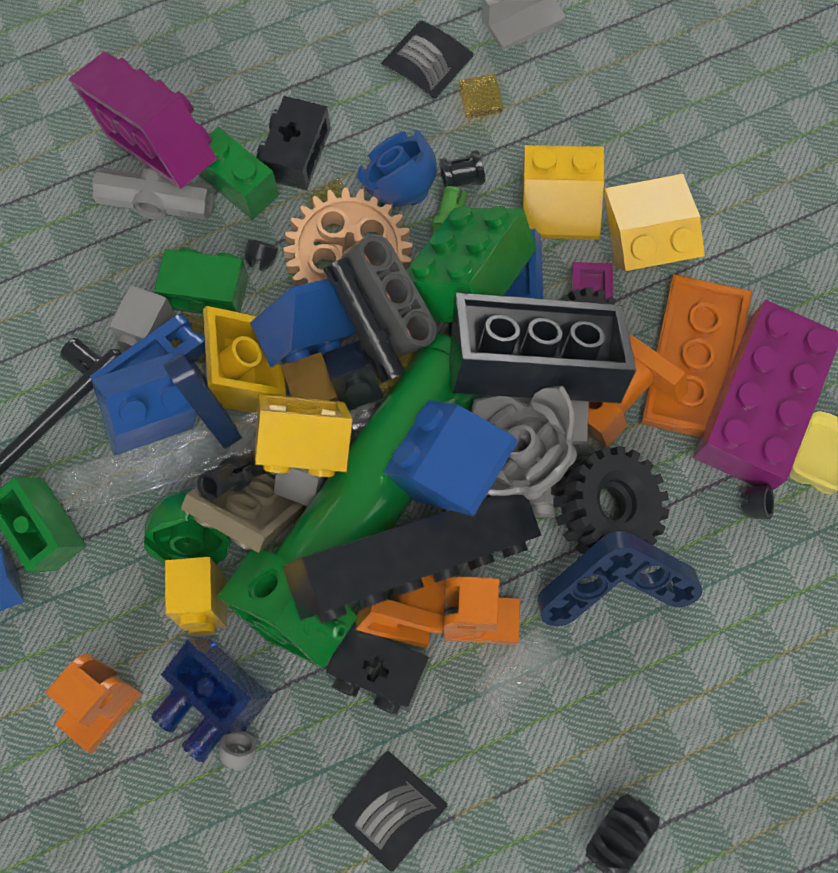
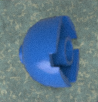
M413 130L415 136L408 137L403 131L385 139L368 154L372 161L365 169L362 164L360 165L357 178L372 197L378 199V203L392 205V207L416 205L427 197L437 175L436 156L430 144L418 130Z

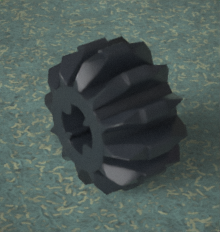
M629 794L620 796L587 844L586 857L602 873H629L660 826V817L651 811V807L642 800H636Z

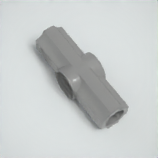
M101 168L99 172L95 173L92 182V197L97 204L133 209L140 216L152 220L164 219L166 214L207 221L208 217L212 216L214 209L215 191L212 185L189 182L180 189L152 168L144 169L141 174Z

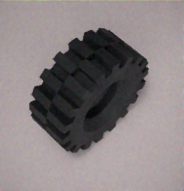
M622 446L600 449L575 460L573 465H570L563 475L565 478L556 483L555 490L562 492L561 496L553 498V508H561L562 515L555 517L558 526L566 524L568 531L562 535L567 542L577 540L578 544L575 550L581 554H584L607 534L616 531L631 533L651 545L657 542L655 536L663 534L666 526L661 524L660 521L669 518V509L662 508V502L669 500L668 492H660L658 484L664 482L660 473L654 476L651 474L650 470L654 465L650 460L638 461L641 453L635 450L625 453V447ZM603 488L611 492L616 499L618 516L615 521L610 520L601 508L600 492Z

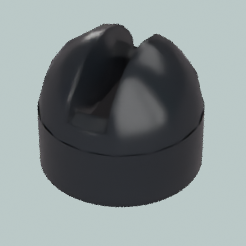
M248 239L245 249L246 262L253 268L256 260H260L259 270H266L273 265L279 248L258 240Z
M770 485L748 487L741 494V498L748 501V504L740 505L743 513L753 519H771L774 512V493Z

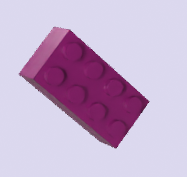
M104 51L69 78V81L107 138L180 189L217 160L209 146L212 143V139L204 127L194 121L191 116L194 108L186 96L180 91L172 92L160 79L157 81L152 80L141 68L135 70L124 58L117 59Z
M765 299L748 320L742 340L731 367L728 369L693 458L753 486L770 485L775 490L786 482L837 351L838 331Z

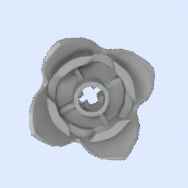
M563 386L546 387L536 392L532 401L528 404L509 396H488L474 400L472 413L508 432L518 440L487 494L492 496L516 494L523 495L530 500L537 499L547 489L560 481L569 466L576 460L577 452L573 447L575 412L570 397Z

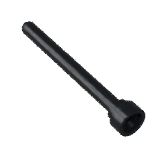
M110 349L0 453V476L94 388L90 376L121 355V351Z

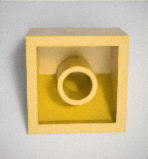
M525 145L522 176V208H524L530 229H536L541 235V239L600 240L604 192V147Z
M683 174L603 188L614 267L630 271L705 256L700 215Z
M206 306L203 309L207 384L225 409L257 414L259 394L286 396L285 376L281 367L284 364L270 367L250 322L257 316Z
M259 394L254 452L255 464L263 465L265 471L273 473L290 472V467L308 469L309 474L320 477H332L335 475V471L346 472L352 417L345 402Z

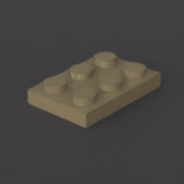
M267 472L252 479L246 488L237 492H226L214 500L203 497L198 487L186 494L181 510L194 516V519L199 524L215 528L230 536L238 546L259 553L292 525L307 506L274 494L276 476Z

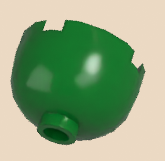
M193 489L175 491L163 496L148 514L144 531V549L152 558L162 564H165V560L211 557L215 564H217L227 556L231 537L215 528L199 524L194 519V516L181 510L186 494Z

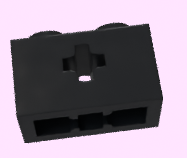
M283 96L279 109L273 110L269 121L270 132L266 141L260 142L256 158L273 171L276 183L308 190L331 129L327 106Z
M352 625L333 653L325 671L329 679L334 680L332 688L354 698L357 697L358 692L375 698L373 706L393 715H397L400 709L410 713L430 666L429 657L383 637L355 630L356 626ZM379 662L383 663L385 673L388 674L387 677L378 676L375 682H371V677L366 671L367 667L376 668Z

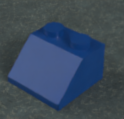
M329 279L291 287L250 322L270 367L284 363L288 364L320 352L324 359V353L342 347L341 343L355 333V329Z
M173 353L91 379L114 456L193 429L196 412L176 387L163 366L176 357Z
M429 400L418 413L414 425L403 442L394 451L393 458L384 473L415 502L474 516L518 443V440L513 435L458 404Z

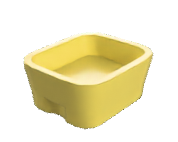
M818 411L812 414L790 472V477L796 482L811 484L818 491L831 495L838 492V417L830 413Z

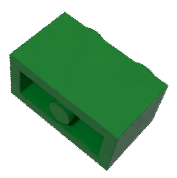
M218 126L209 134L212 139V143L209 146L217 160L204 169L199 176L253 220L279 196L273 171Z
M180 248L179 250L164 249L154 293L166 297L172 309L176 311L203 314V309L206 306L241 313L249 276L243 259L229 253L210 255L199 253L191 248Z
M14 477L0 489V530L27 573L57 571L87 546L44 478Z

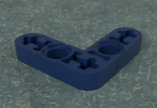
M181 353L163 365L176 387L225 450L243 438L226 409L208 388L207 379L193 359L188 361L185 355Z
M616 531L601 538L542 589L538 594L537 603L544 623L550 626H564L576 620L621 581L673 607H685L693 604L701 597L703 590L696 570L692 566L631 533ZM660 566L658 570L652 573H640L646 568ZM598 576L593 582L578 583L579 580L585 577Z

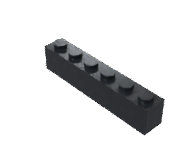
M516 494L493 496L482 501L474 516L449 510L302 557L282 567L300 621L318 615L320 624L347 615L345 605L357 601L360 610L387 600L384 593L386 590L396 588L398 596L424 587L423 577L432 575L435 583L460 574L457 565L467 562L470 570L495 562L492 554L501 550L503 557L506 558L528 550L525 541L542 535L529 499L523 495Z

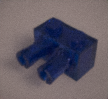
M188 639L160 674L174 688L157 710L151 714V717L155 722H159L162 719L159 726L165 731L173 733L194 706L204 718L189 738L182 743V748L185 752H190L193 749L189 756L198 762L204 763L224 735L246 731L272 696L211 639Z

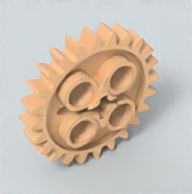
M347 187L343 188L341 198H336L331 190H327V201L324 203L314 196V209L311 210L302 205L300 207V214L303 220L291 218V228L295 232L285 233L286 243L290 246L284 247V257L291 259L286 263L287 272L296 273L293 277V285L299 286L328 279L326 273L317 268L315 264L322 259H328L332 262L341 259L347 247H351L363 239L362 236L368 232H375L385 237L393 246L405 269H408L411 264V258L406 255L412 253V243L406 242L409 238V228H399L403 221L402 214L390 217L392 205L385 204L380 208L377 198L372 197L369 201L364 200L363 189L358 191L355 198L350 197ZM330 224H337L343 228L337 233H329L324 230ZM315 242H321V243H322V244L317 245V246L314 245Z

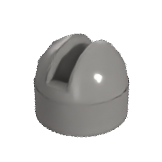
M243 731L226 733L221 738L219 757L222 765L225 768H233L236 772L247 769L255 757L256 740L252 735ZM237 750H243V753H237Z

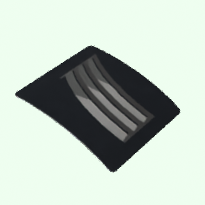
M419 21L381 62V65L403 76L433 99H436L473 58L474 53L437 27L427 22Z
M387 751L332 815V818L390 872H394L446 809L447 802L391 752Z

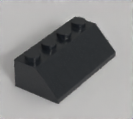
M469 293L455 294L449 356L452 393L533 398L536 392L546 387L563 386L570 400L621 404L636 372L622 305Z

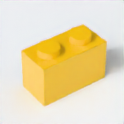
M211 557L165 560V614L184 631H188L190 636H210L215 634V628H227V605L217 597L226 585V576Z

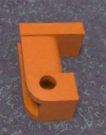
M629 334L636 372L621 404L589 402L588 433L605 447H609L628 426L624 414L651 384H654L677 402L689 390L684 371L631 334Z
M432 575L423 577V588L398 596L396 588H394L393 601L387 599L384 602L361 609L358 612L355 630L427 648L429 646L430 632L439 635L443 632L447 579L435 583Z
M454 577L446 580V607H459L458 614L444 616V641L519 644L520 599L499 597V579Z
M85 653L72 661L45 693L66 711L55 725L86 752L92 754L140 698L142 693L115 677L114 675L117 672L112 667Z

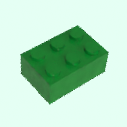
M461 206L454 208L435 234L431 236L428 243L411 262L406 271L435 322L452 323L456 293L504 296L537 249L524 208H505L504 206L492 208Z

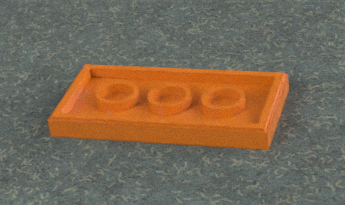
M673 274L656 352L686 373L689 390L677 402L654 384H651L647 391L641 420L642 425L701 438L746 329L753 291Z

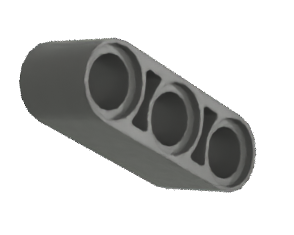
M370 234L343 252L341 259L348 257L349 263L383 329L388 328L391 334L388 338L396 355L404 356L429 345L435 339L437 333L434 318L391 243L382 235ZM386 291H387L388 294L390 295L391 300L388 298V296H387V294H386ZM407 328L410 330L412 337L409 335Z

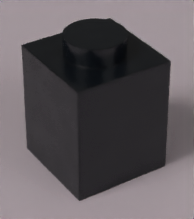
M360 340L323 354L330 380L339 401L345 402L348 411L384 398L372 362L365 349L361 351L357 344L361 342Z

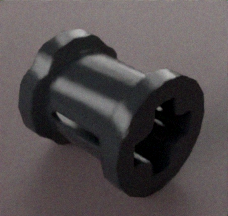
M478 150L472 151L470 156L450 161L446 158L439 159L444 187H459L475 182L481 185L486 182L485 171Z

